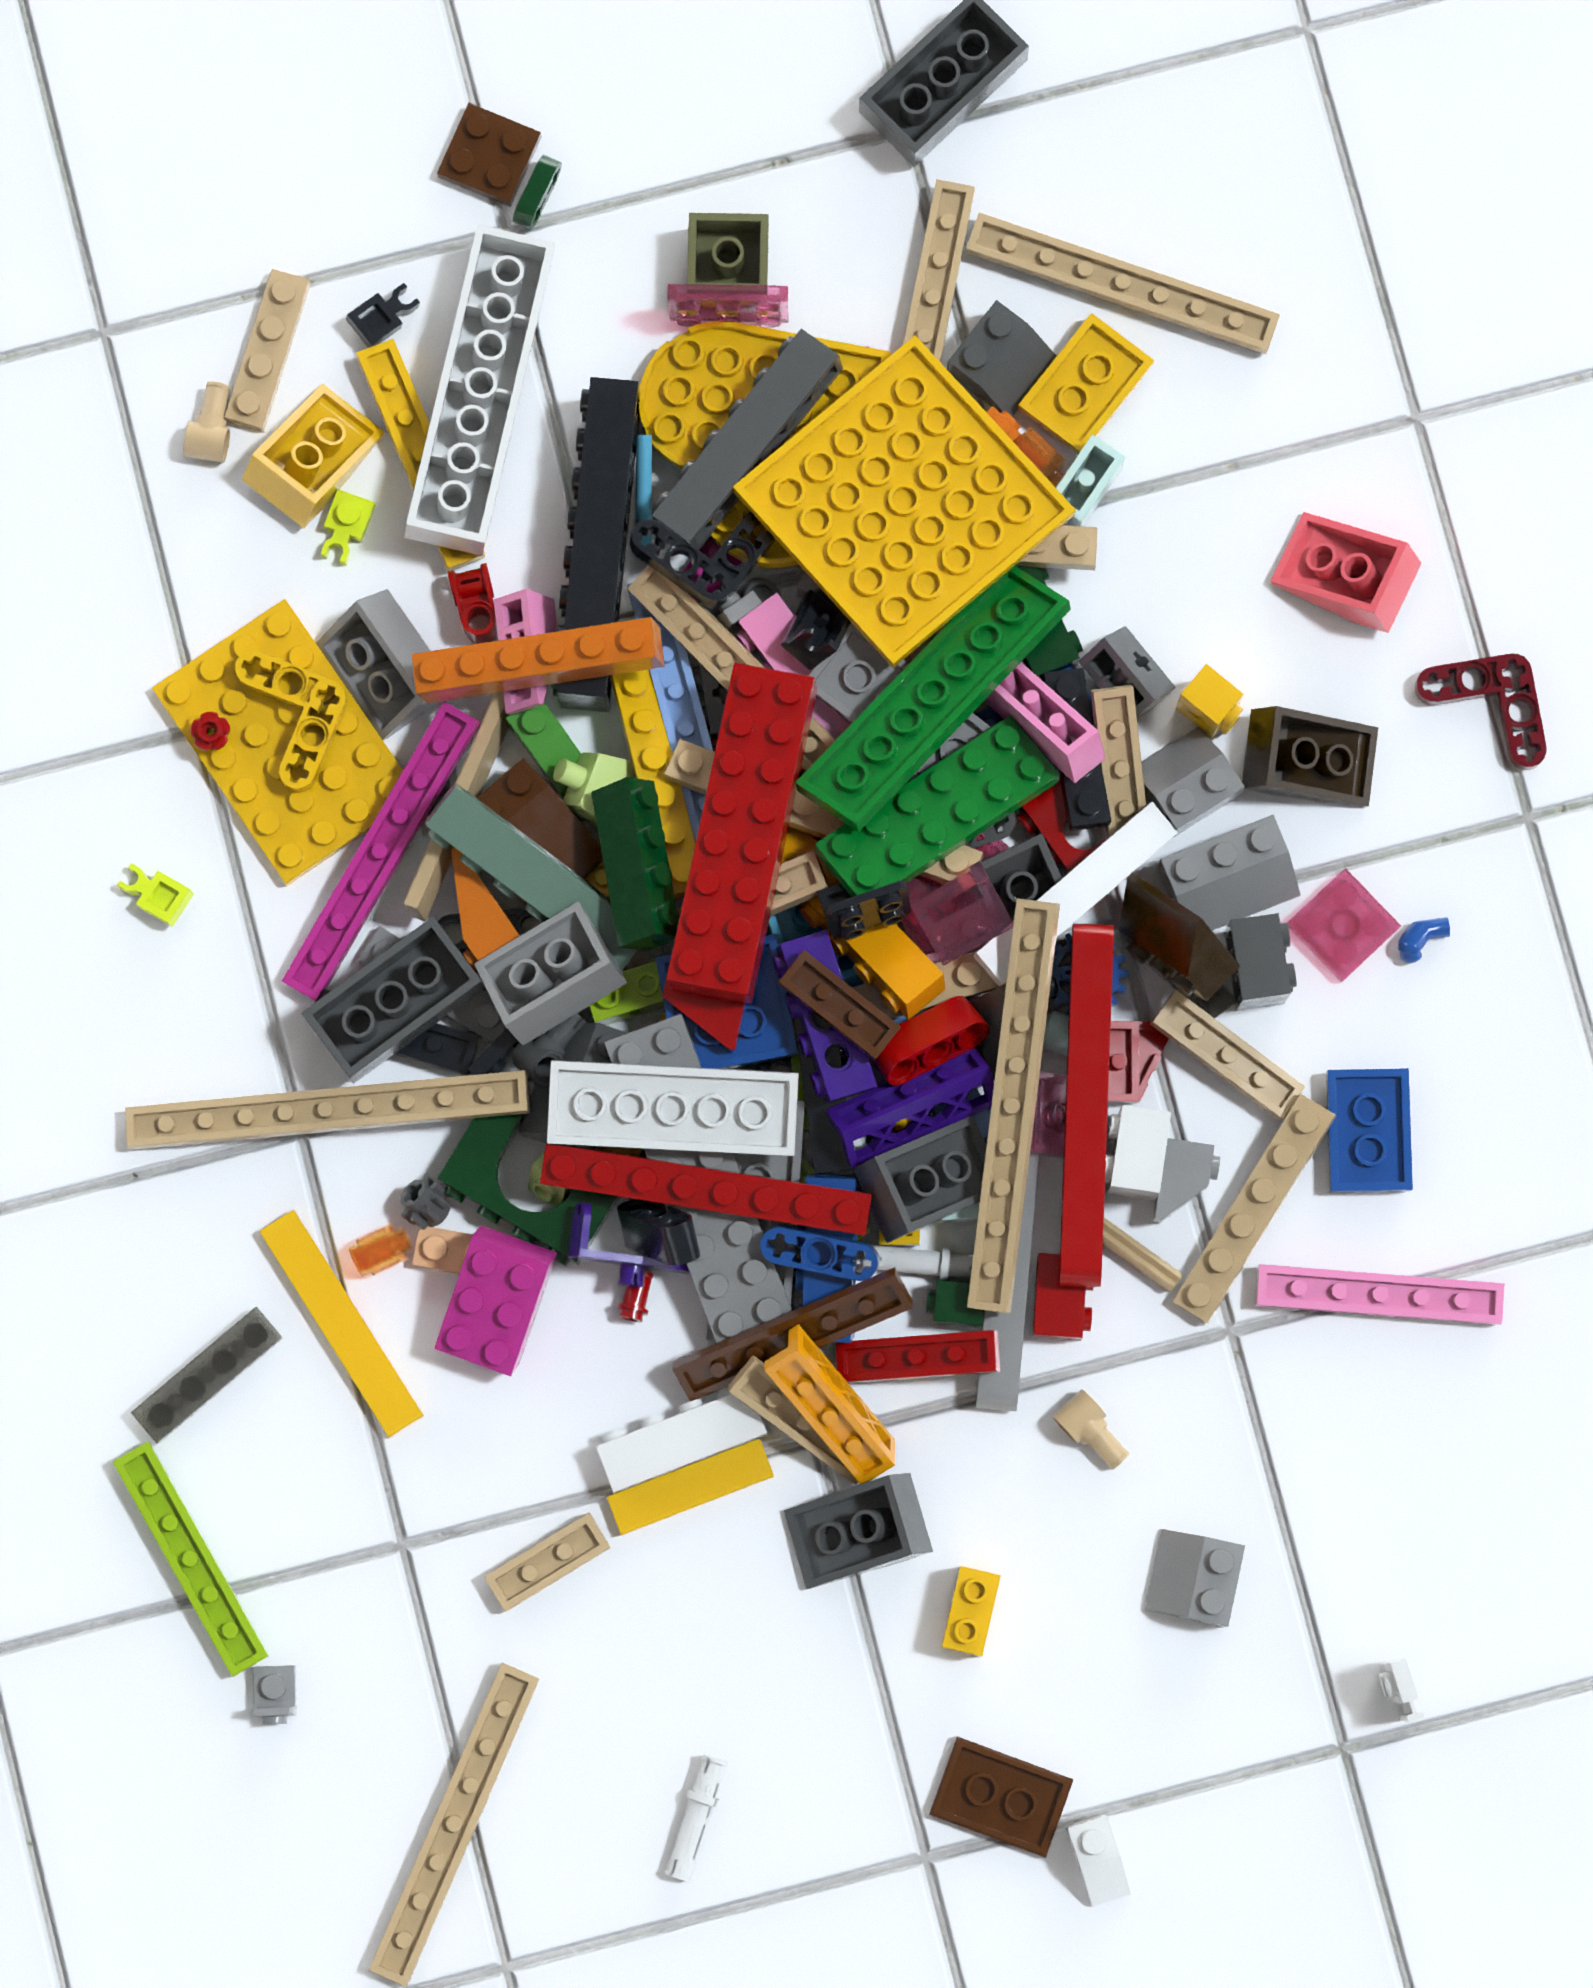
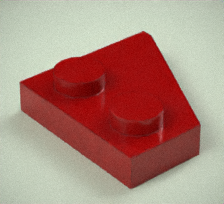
M666 976L662 997L719 1041L725 1048L735 1052L746 1003L671 989Z

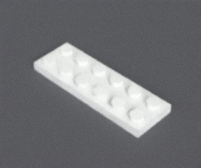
M552 1060L550 1067L547 1143L795 1156L799 1073Z

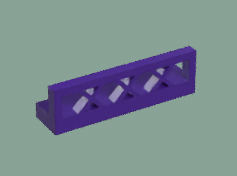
M973 1048L905 1084L893 1086L888 1082L827 1109L828 1120L841 1138L846 1162L852 1169L880 1154L990 1108L994 1089L991 1068L976 1048ZM983 1085L984 1095L970 1101L964 1100L970 1089ZM941 1102L948 1103L941 1114L934 1117L927 1116L934 1105ZM905 1118L911 1120L905 1130L898 1133L891 1132L896 1122ZM867 1135L874 1136L868 1146L855 1151L853 1141Z

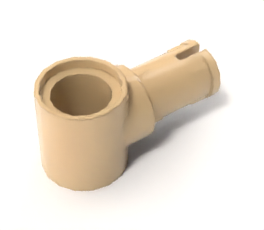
M216 381L207 382L200 414L196 415L195 422L189 421L186 428L183 444L184 457L220 463L225 462L230 442V428L226 427L227 422L224 420L230 390L228 385Z
M1081 1389L1052 1418L1076 1444L1079 1441L1083 1445L1088 1444L1113 1470L1130 1453L1106 1428L1108 1425L1104 1420L1107 1416L1106 1413L1088 1393Z

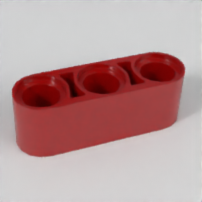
M955 996L899 1024L901 1028L875 1060L869 1056L868 1058L889 1084L899 1086L981 1044L989 1033V1025L966 997Z

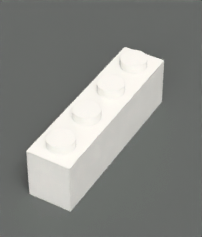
M727 1387L717 1391L719 1399L703 1405L700 1398L680 1405L678 1407L680 1414L665 1419L663 1413L648 1417L640 1421L642 1428L628 1434L625 1428L609 1432L601 1436L604 1443L597 1445L596 1448L612 1491L615 1494L767 1436L768 1434L760 1414L731 1394Z

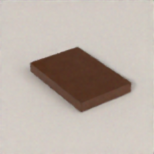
M957 1736L929 1815L1046 1858L1074 1779Z

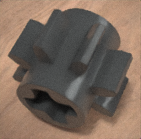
M426 1177L424 1181H412L405 1187L401 1195V1203L406 1207L401 1216L413 1226L417 1225L422 1230H425L427 1225L430 1227L440 1225L447 1218L450 1211V1204L445 1200L448 1196L444 1193L446 1188L440 1182H434L429 1177Z

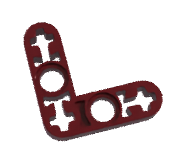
M1510 653L1432 666L1424 669L1419 674L1415 682V693L1417 698L1427 705H1442L1497 695L1508 756L1511 763L1521 770H1531L1540 765L1547 753V745L1532 667L1524 656ZM1508 663H1513L1515 669H1522L1523 674L1517 678L1518 691L1527 688L1528 693L1518 692L1506 697L1505 692H1511L1513 689L1511 678L1509 676L1504 677L1502 674L1508 668ZM1476 669L1483 674L1484 685L1480 689L1471 690L1463 684L1462 675L1466 670ZM1449 672H1455L1454 685L1458 693L1452 694V685L1440 688L1438 696H1433L1431 690H1424L1423 685L1427 684L1430 676H1434L1435 681L1441 683L1450 680ZM1516 701L1526 703L1531 709L1530 719L1526 722L1514 721L1509 714L1510 705ZM1534 727L1535 732H1529L1527 738L1529 746L1537 747L1538 752L1534 753L1532 761H1527L1525 755H1518L1517 750L1523 746L1522 733L1513 736L1512 730L1524 731Z

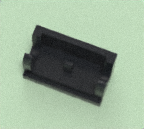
M820 587L815 591L810 589L805 593L780 645L811 670L837 652L851 622Z

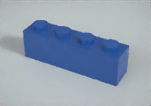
M810 1173L806 1177V1183L859 1191V1181L856 1175ZM798 1225L799 1229L857 1240V1234ZM798 1237L799 1243L797 1248L801 1249L806 1239ZM814 1242L808 1250L810 1259L816 1264H826L831 1259V1249L824 1242ZM838 1245L839 1258L834 1268L841 1269L842 1261L852 1262L857 1268V1255L855 1257L843 1255L846 1247ZM796 1269V1289H803L802 1306L796 1305V1309L855 1285L856 1281ZM855 1333L834 1342L851 1343L855 1338Z

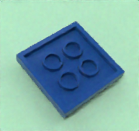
M776 934L766 935L752 1004L746 1003L735 1052L729 1051L719 1041L683 1014L702 1068L730 1069L799 1055L793 1021L785 1000L787 991L777 984L780 979L777 976L772 958L778 955L776 950L778 947ZM672 954L655 957L662 994ZM663 998L666 1018L682 1013Z

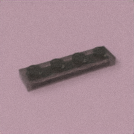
M256 1306L130 1413L156 1444H160L283 1340L284 1337Z

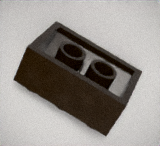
M1132 872L1127 877L1119 932L1129 943L1125 947L1126 951L1142 965L1148 961L1149 967L1163 980H1167L1170 976L1172 983L1186 996H1190L1193 992L1207 1002L1235 973L1240 965L1201 917Z

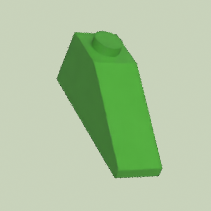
M545 703L541 706L508 716L506 720L509 728L563 800L568 786L553 779L555 767L563 758L577 764L581 755L580 751ZM574 814L580 822L583 821V819Z

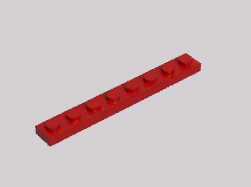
M548 1143L545 1145L540 1184L859 1235H866L872 1193Z

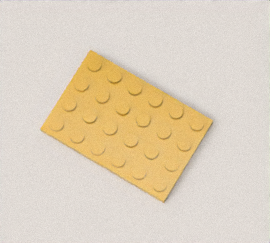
M283 599L152 687L159 700L287 886L366 834L403 772L395 757L286 599ZM246 651H261L335 680L341 684L346 692L348 699L347 707L317 780L307 791L294 792L289 790L279 775L281 761L303 709L242 685L236 675L235 665L239 656ZM256 660L253 665L246 664L244 669L249 674L248 679H253L256 674L267 677L270 682L266 687L272 688L273 676L279 667L274 666L273 674L262 670L260 661ZM297 674L286 675L280 683L281 691L288 695L298 693L303 685L302 678ZM330 689L328 694L320 693L318 698L323 702L320 715L312 711L310 716L320 717L328 724L331 723L332 719L326 718L325 713L330 703L337 705L339 702L334 695L335 690ZM205 712H216L220 718L224 717L230 725L228 742L219 750H201L194 744L195 738L191 736L190 728L193 721L200 719L201 714ZM317 725L307 727L302 734L303 742L312 747L321 744L325 736L323 728ZM213 728L207 729L208 735H212L214 733ZM298 747L294 753H299L302 756L299 766L288 769L294 783H297L299 778L306 779L308 777V773L304 770V763L307 757L312 761H315L317 755L306 754Z

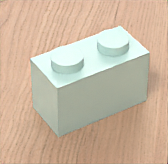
M1091 435L1056 487L1076 509L1075 515L1065 523L1068 526L1085 525L1124 466L1126 456L1094 435Z

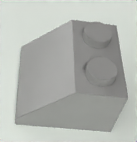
M1199 727L1142 762L1145 794L1150 802L1156 805L1177 830L1178 833L1175 836L1239 797L1245 788L1223 752Z
M1161 1529L1144 1610L1216 1626L1229 1627L1246 1545Z

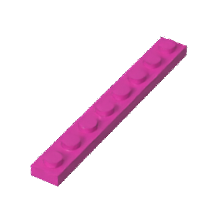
M443 701L283 977V983L316 1002L322 998L324 989L328 988L481 722Z

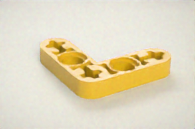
M246 651L239 656L235 665L236 675L242 685L303 709L281 761L279 775L289 790L294 792L307 791L317 780L347 707L348 699L346 692L341 684L335 680L261 651ZM256 660H259L262 670L273 674L274 666L279 667L273 676L272 688L266 687L270 681L262 675L256 674L253 679H248L249 674L244 669L245 665H253ZM288 674H297L303 681L301 690L293 695L283 693L280 688L281 680ZM330 689L335 690L334 695L339 702L337 705L330 703L326 710L325 716L332 719L331 723L328 724L320 717L310 716L312 711L320 715L323 708V702L318 698L320 693L328 694ZM317 725L324 730V740L318 746H308L302 740L303 731L309 726ZM296 748H300L306 754L317 755L315 761L307 757L304 763V770L308 773V777L306 779L299 778L297 783L292 782V776L288 769L290 767L297 768L302 758L299 753H294Z

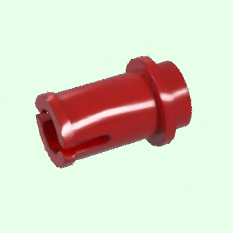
M644 1271V1287L625 1286L622 1303H617L616 1307L620 1310L619 1318L641 1323L643 1316L648 1315L649 1310L645 1309L654 1274Z

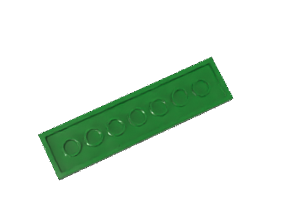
M1014 566L961 610L795 782L797 791L859 833L1071 610L1070 601L1018 567Z

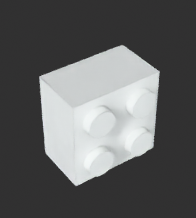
M1122 1105L1118 1114H1112L1108 1125L1107 1142L1114 1143L1112 1155L1106 1154L1105 1183H1108L1107 1194L1156 1200L1161 1188L1171 1112Z

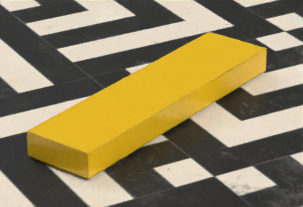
M758 1438L607 1497L620 1534L623 1536L774 1477L762 1442Z

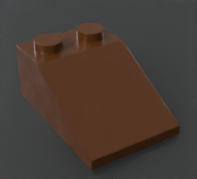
M524 758L518 761L477 797V799L583 879L603 862L601 845Z

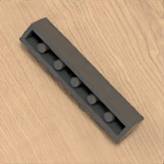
M802 328L794 337L789 336L782 343L778 350V358L770 368L765 367L758 373L753 382L754 388L745 399L740 398L733 404L728 413L729 419L720 430L715 429L709 434L704 442L702 453L695 461L690 460L685 464L679 473L678 483L670 493L668 491L664 492L657 499L653 507L654 513L652 517L654 520L665 525L698 550L738 502L739 498L734 494L733 486L785 443L844 369L837 353Z

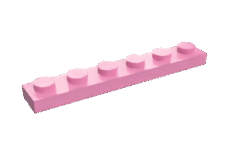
M1259 1264L1256 1306L1501 1325L1503 1321L1505 1283Z

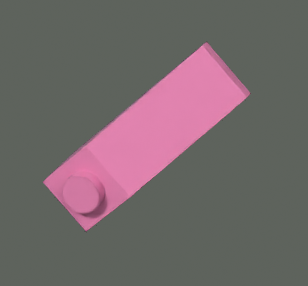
M523 589L494 599L498 640L556 632L557 619L553 598L529 589ZM547 685L503 692L506 714L513 715L543 705Z

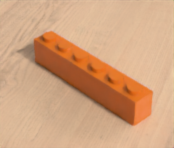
M651 617L412 654L416 694L426 703L665 667L660 627Z

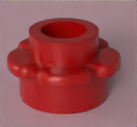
M205 712L201 714L200 719L193 721L190 733L195 738L194 744L199 749L204 751L219 750L228 742L230 725L224 717L220 718L216 712ZM208 728L214 729V733L212 735L207 734Z

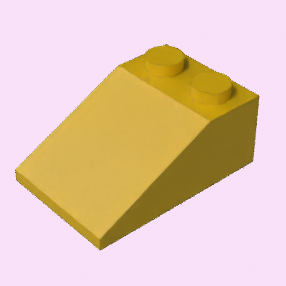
M322 383L252 454L241 480L304 529L335 496L337 489H341L380 441L385 432Z

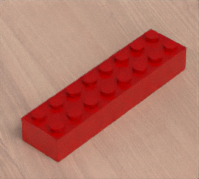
M734 663L667 975V981L671 989L752 1004L797 790L795 782L799 779L818 690L814 677Z

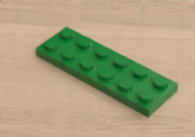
M1010 715L903 785L859 833L847 824H844L815 843L814 851L851 897L897 881L904 880L907 883L1058 783L1060 774Z

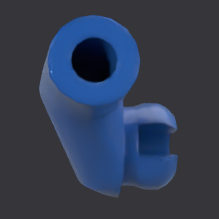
M1448 917L1412 922L1398 940L1397 949L1400 951L1402 961L1415 963L1421 959V950L1428 940L1450 937Z

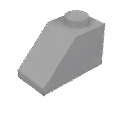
M1167 1139L1161 1188L1155 1200L1152 1222L1162 1223L1206 1190L1210 1179L1217 1180L1220 1156L1213 1155L1215 1145Z

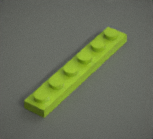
M148 1441L114 1460L115 1468L231 1676L235 1677L268 1658L270 1655L152 1444Z

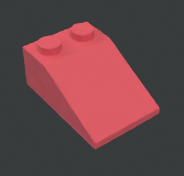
M1303 512L1270 582L1276 587L1351 622L1389 633L1422 563L1407 542Z

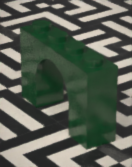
M517 1114L474 1118L437 1177L445 1185L444 1193L461 1204L465 1198L479 1205L476 1213L496 1225L502 1219L514 1226L511 1234L532 1244L537 1240L549 1247L548 1250L557 1253L555 1261L567 1267L568 1263L572 1261L579 1266L582 1259L568 1257L573 1214L577 1203H590L591 1206L589 1249L620 1196L573 1189L564 1202L547 1211L530 1212L514 1206L504 1197L501 1191L498 1173L501 1160L517 1135L524 1116Z

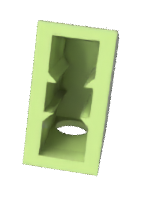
M583 752L577 764L565 758L561 759L556 765L553 774L555 781L568 786L563 799L566 806L597 830L591 792L626 777L635 778L630 760L590 752Z

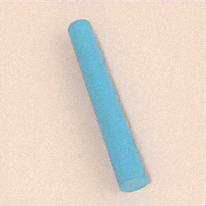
M636 435V524L644 519H652V435ZM652 533L647 537H642L641 543L647 546L650 542L652 543Z

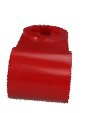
M487 563L480 564L478 569L457 574L453 570L448 571L454 603L458 608L460 621L466 637L475 644L492 642L497 637V626L493 600L495 596ZM477 615H485L491 619L489 625L482 630H475L469 624Z

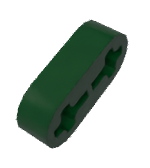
M544 154L540 157L514 211L512 220L514 223L530 230L535 227L559 178L562 162Z

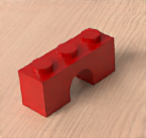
M1060 779L1058 783L1018 809L1021 813L1016 817L1028 835L1036 833V835L1039 833L1043 834L1056 866L1059 865L1065 875L1106 841L1105 839L1095 847L1087 850L1077 849L1068 843L1064 835V826L1068 821Z

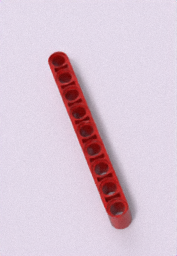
M1074 923L1072 925L1059 1286L1101 1287L1114 925Z

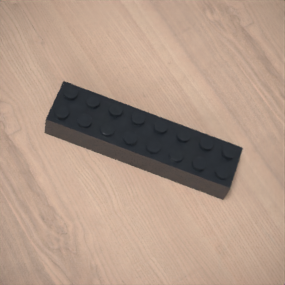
M590 377L589 389L582 388L580 413H582V422H585V428H578L576 437V452H578V461H581V467H574L572 475V491H574V500H577V507H569L567 529L570 530V539H573V546L566 545L564 551L563 569L566 570L565 578H569V584L561 585L559 609H561V617L565 618L564 625L557 624L556 632L619 622L636 460V435H638L640 421L638 402H640L641 394L639 381ZM611 675L551 684L553 696H558L561 708L609 713L612 690Z

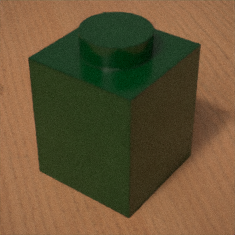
M937 1280L936 1290L928 1289L926 1313L934 1314L933 1324L982 1328L984 1310L967 1308L970 1283Z

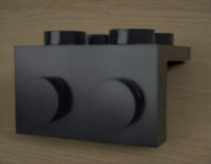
M904 880L854 897L850 896L841 883L817 891L819 902L834 940L842 937L844 940L857 938L863 935L867 928L879 924L883 926L897 924L905 919V915L911 913L908 888Z

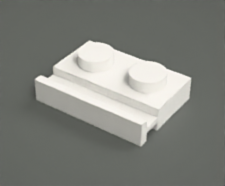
M1395 1659L1382 1663L1384 1672L1378 1674L1381 1688L1386 1698L1390 1697L1393 1698L1394 1703H1401L1404 1714L1398 1715L1399 1720L1410 1722L1425 1717L1423 1711H1416L1413 1700L1419 1699L1407 1659Z

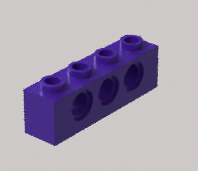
M827 929L779 944L776 948L778 955L772 957L779 979L782 978L801 952L805 950L843 980ZM791 994L785 995L790 1016L792 1019L798 1017L803 1033L798 1034L804 1058L811 1056L815 1072L810 1074L816 1096H823L825 1103L828 1104L877 1087L868 1056L834 1028L821 1029L817 1027L812 1020L813 1012ZM828 1047H838L844 1052L845 1064L843 1067L833 1068L827 1064L825 1051Z

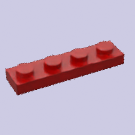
M984 1330L854 1340L851 1343L836 1342L837 1370L848 1384L1000 1372L998 1331Z

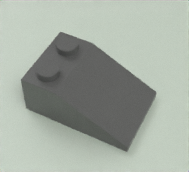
M973 1115L880 1154L853 1169L863 1192L872 1193L870 1208L886 1243L897 1240L980 1202L987 1146Z
M911 1473L887 1475L784 1510L806 1590L895 1565L933 1552Z

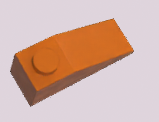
M454 847L451 849L462 937L468 948L462 954L475 973H477L478 971L474 965L476 962L505 946L520 935L478 874L460 860L463 853Z

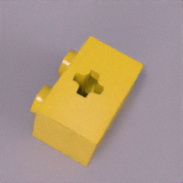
M1205 664L1180 694L1175 710L1193 725L1199 727L1213 740L1219 731L1226 735L1239 720V715L1243 711V708L1239 705L1244 694L1208 664Z
M964 1566L959 1567L942 1640V1648L980 1657L983 1656L1001 1575Z

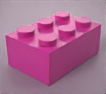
M481 1225L472 1235L434 1349L511 1377L520 1364L557 1253Z

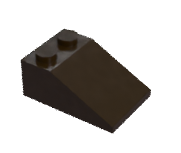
M1280 706L1251 709L1242 776L1244 789L1277 796L1369 807L1379 727Z

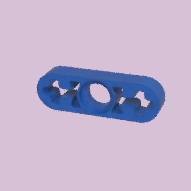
M777 1225L770 1228L763 1235L760 1242L762 1255L771 1263L855 1281H864L872 1277L877 1271L880 1262L877 1250L869 1243L785 1225ZM778 1234L785 1235L784 1241L786 1243L797 1245L799 1243L798 1237L805 1238L806 1241L802 1245L800 1252L801 1261L794 1259L797 1253L795 1250L785 1249L781 1255H776L775 1247L769 1245V1240H775ZM821 1241L830 1247L832 1255L829 1262L820 1265L810 1259L808 1250L812 1243ZM838 1245L846 1247L843 1253L845 1256L855 1257L859 1251H864L865 1259L871 1261V1266H865L862 1272L855 1271L854 1263L842 1261L841 1269L834 1268L839 1258Z

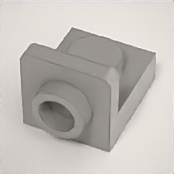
M751 591L743 598H740L738 593H733L729 600L719 607L703 606L729 631L736 626L741 618L762 604L756 593Z
M296 1665L253 1667L254 1708H252V1716H262V1724H287V1715H297Z

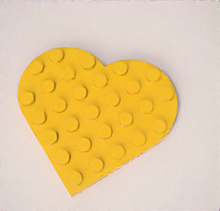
M711 321L688 327L687 332L677 336L669 343L666 341L652 356L643 373L640 383V402H638L643 427L647 435H652V445L658 453L669 463L681 470L690 460L695 461L704 450L703 445L709 434L715 429L720 430L729 419L728 413L733 404L740 398H746L754 388L753 382L758 373L765 367L770 368L778 358V350L782 343L789 336L794 337L796 333L732 321ZM814 337L839 355L844 369L785 443L892 355L891 351ZM740 499L711 534V537L720 547L750 512ZM762 523L760 525L755 524L752 536L748 539L752 544H754L755 539L762 531L767 532ZM775 540L756 566L786 568L799 564ZM731 549L727 552L742 562H748L747 554L741 549Z

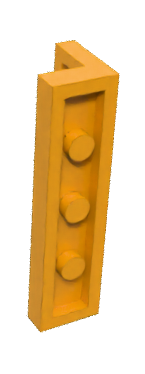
M798 1324L790 1329L788 1347L764 1362V1371L860 1484L869 1482L895 1466V1438Z

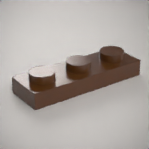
M805 950L801 952L777 983L873 1060L880 1055L901 1028L900 1025Z

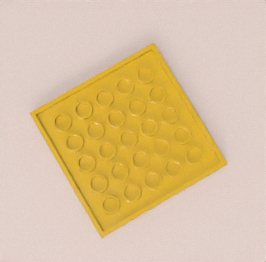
M916 335L733 486L734 494L892 668L1057 531L1076 513V509Z

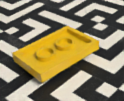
M1091 313L1022 399L1018 409L1079 455L1091 435L1097 437L1150 370L1155 360Z

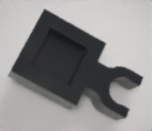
M405 283L398 286L393 291L391 298L386 302L377 293L347 314L346 321L368 348L382 343L401 329L403 323L398 318L399 315H408L419 308L420 301L417 298L409 304H403L398 299L407 290L408 286Z

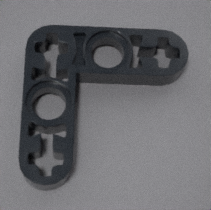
M750 511L711 559L654 519L641 520L634 526L630 536V548L639 559L707 607H719L729 600L776 539L767 530V532L762 531L757 536L754 544L748 540L752 536L755 524H761ZM650 533L656 536L654 543L650 542L647 546L641 543L643 536L647 537ZM666 544L671 545L667 549L664 558H659L661 549L664 550ZM731 549H741L747 554L748 562L743 566H734L727 560L726 553ZM674 555H685L691 560L692 568L686 572H678L671 566L670 559ZM699 567L704 569L701 577L698 576L696 583L692 582L691 580L695 578ZM715 580L721 583L720 591L715 590L712 594L707 592L708 583L712 584Z

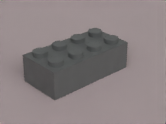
M963 0L859 98V113L915 167L1028 60L1029 45L984 0Z
M433 916L301 1014L348 1078L355 1084L485 987Z

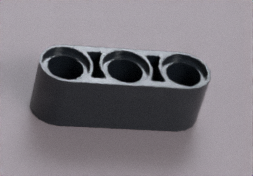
M631 1199L617 1206L625 1247L671 1266L687 1264L700 1257L692 1215L671 1206L665 1207L663 1203Z

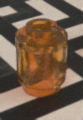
M389 1223L356 1239V1244L349 1247V1252L362 1277L370 1273L372 1276H375L408 1260L407 1251L412 1249V1244L403 1227L396 1229L392 1223Z

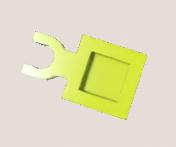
M337 489L324 523L325 530L334 533L323 545L320 553L322 558L327 559L329 551L333 547H340L343 549L340 563L347 566L350 557V540L354 539L363 542L376 507L375 502Z
M131 863L128 868L132 873L138 875L137 882L133 885H126L120 880L117 886L129 895H141L136 905L141 910L173 928L194 893L191 889L160 871H157L152 880H150L142 869Z

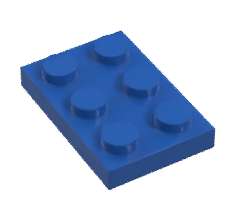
M1409 1068L1327 1070V1110L1336 1114V1118L1328 1129L1330 1193L1412 1191Z

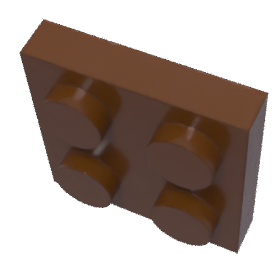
M468 102L438 169V178L511 207L542 138V134L540 131Z

